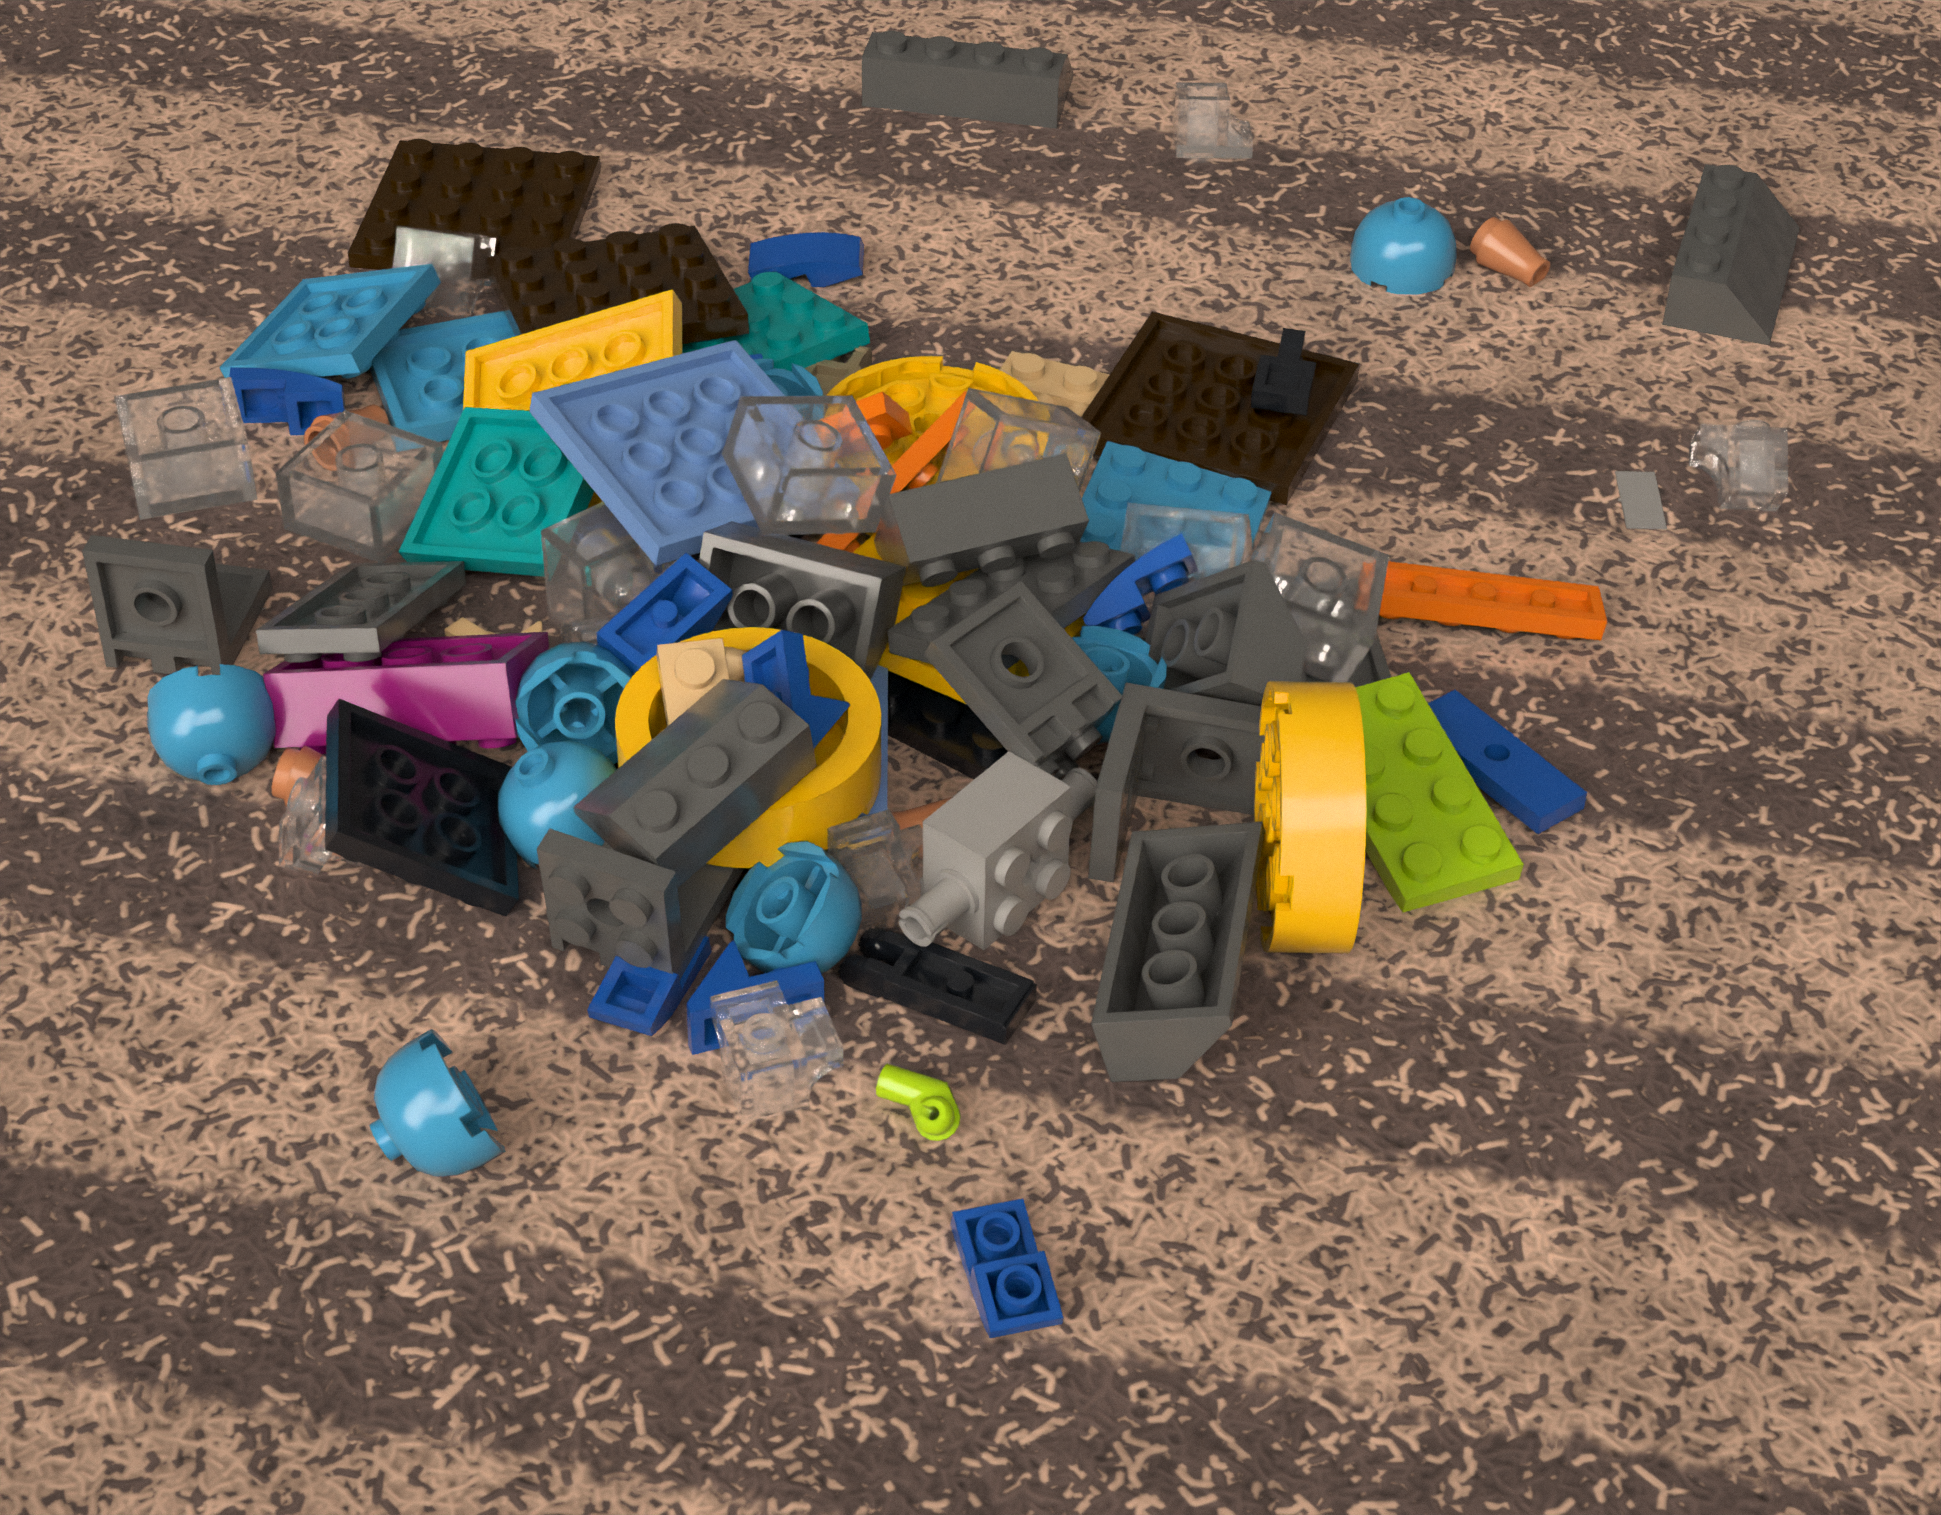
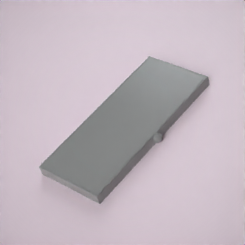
M1615 471L1620 495L1618 501L1622 505L1626 528L1667 530L1655 472Z

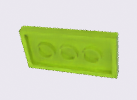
M1410 672L1355 687L1360 702L1365 746V851L1402 913L1519 880L1524 866L1522 860Z

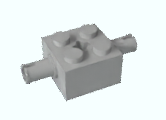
M1007 752L923 821V895L912 905L899 912L901 917L899 925L903 933L913 943L919 946H928L935 940L937 935L948 928L982 950L989 947L1003 934L1005 936L1015 934L1023 925L1027 914L1045 898L1048 900L1055 899L1066 887L1071 873L1068 859L1069 835L1072 830L1073 820L1095 804L1097 780L1092 774L1082 768L1071 769L1062 780H1059L1014 753Z

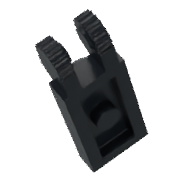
M877 926L874 929L870 927L859 939V951L863 954L861 956L857 955V953L854 955L849 954L838 970V973H840L839 978L848 987L877 998L883 996L884 999L1004 1045L1007 1044L1036 1001L1037 984L1031 979L933 942L928 946H919L906 936L890 930L886 932L884 928L879 929Z

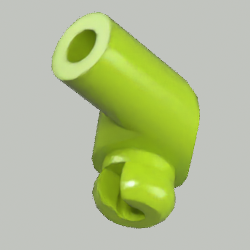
M888 1063L883 1067L877 1081V1097L908 1106L918 1131L929 1140L941 1141L949 1138L956 1132L960 1124L961 1114L947 1082Z

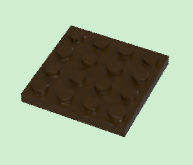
M426 139L400 140L348 251L349 267L383 270L433 264L437 275L489 279L487 276L486 256L499 255L503 250L511 247H526L533 250L553 247L556 242L564 239H576L601 171L600 156L582 155L576 151L554 153L532 151L526 147L504 149L482 147L476 143L454 145L431 143Z
M672 223L660 227L658 231L641 234L630 231H618L609 234L606 239L587 242L578 239H564L556 242L553 247L533 250L526 247H511L503 250L499 255L486 256L487 276L515 336L672 289L682 302V344L749 334L748 313L695 225L687 226L685 224Z
M1152 311L1074 427L1072 449L1101 456L1107 441L1134 446L1151 454L1179 462H1189L1199 468L1232 478L1247 479L1254 483L1256 487L1272 492L1269 501L1287 505L1358 382L1360 363L1303 349L1301 356L1303 360L1316 362L1315 380L1307 416L1250 408L1252 388L1260 355L1277 357L1280 343Z

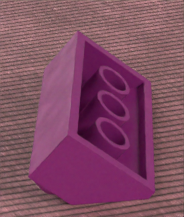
M548 632L404 638L391 643L382 651L380 657L368 661L344 660L343 653H322V657L307 662L283 661L263 674L265 688L273 703L276 735L273 740L274 747H299V750H301L304 746H308L320 754H326L327 715L338 699L345 700L453 744H457L456 741L478 740V746L481 748H500L512 745L517 742L518 737L516 719H519L515 702L518 686L525 669L540 653L548 650Z

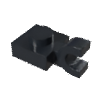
M1283 328L1278 356L1260 355L1252 388L1250 408L1307 416L1315 380L1316 362L1304 361L1303 357H1301L1306 331Z

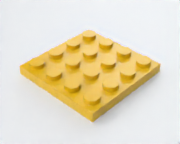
M672 289L468 350L465 353L463 410L464 407L529 411L532 393L680 355L682 354V302ZM595 492L587 509L605 505Z

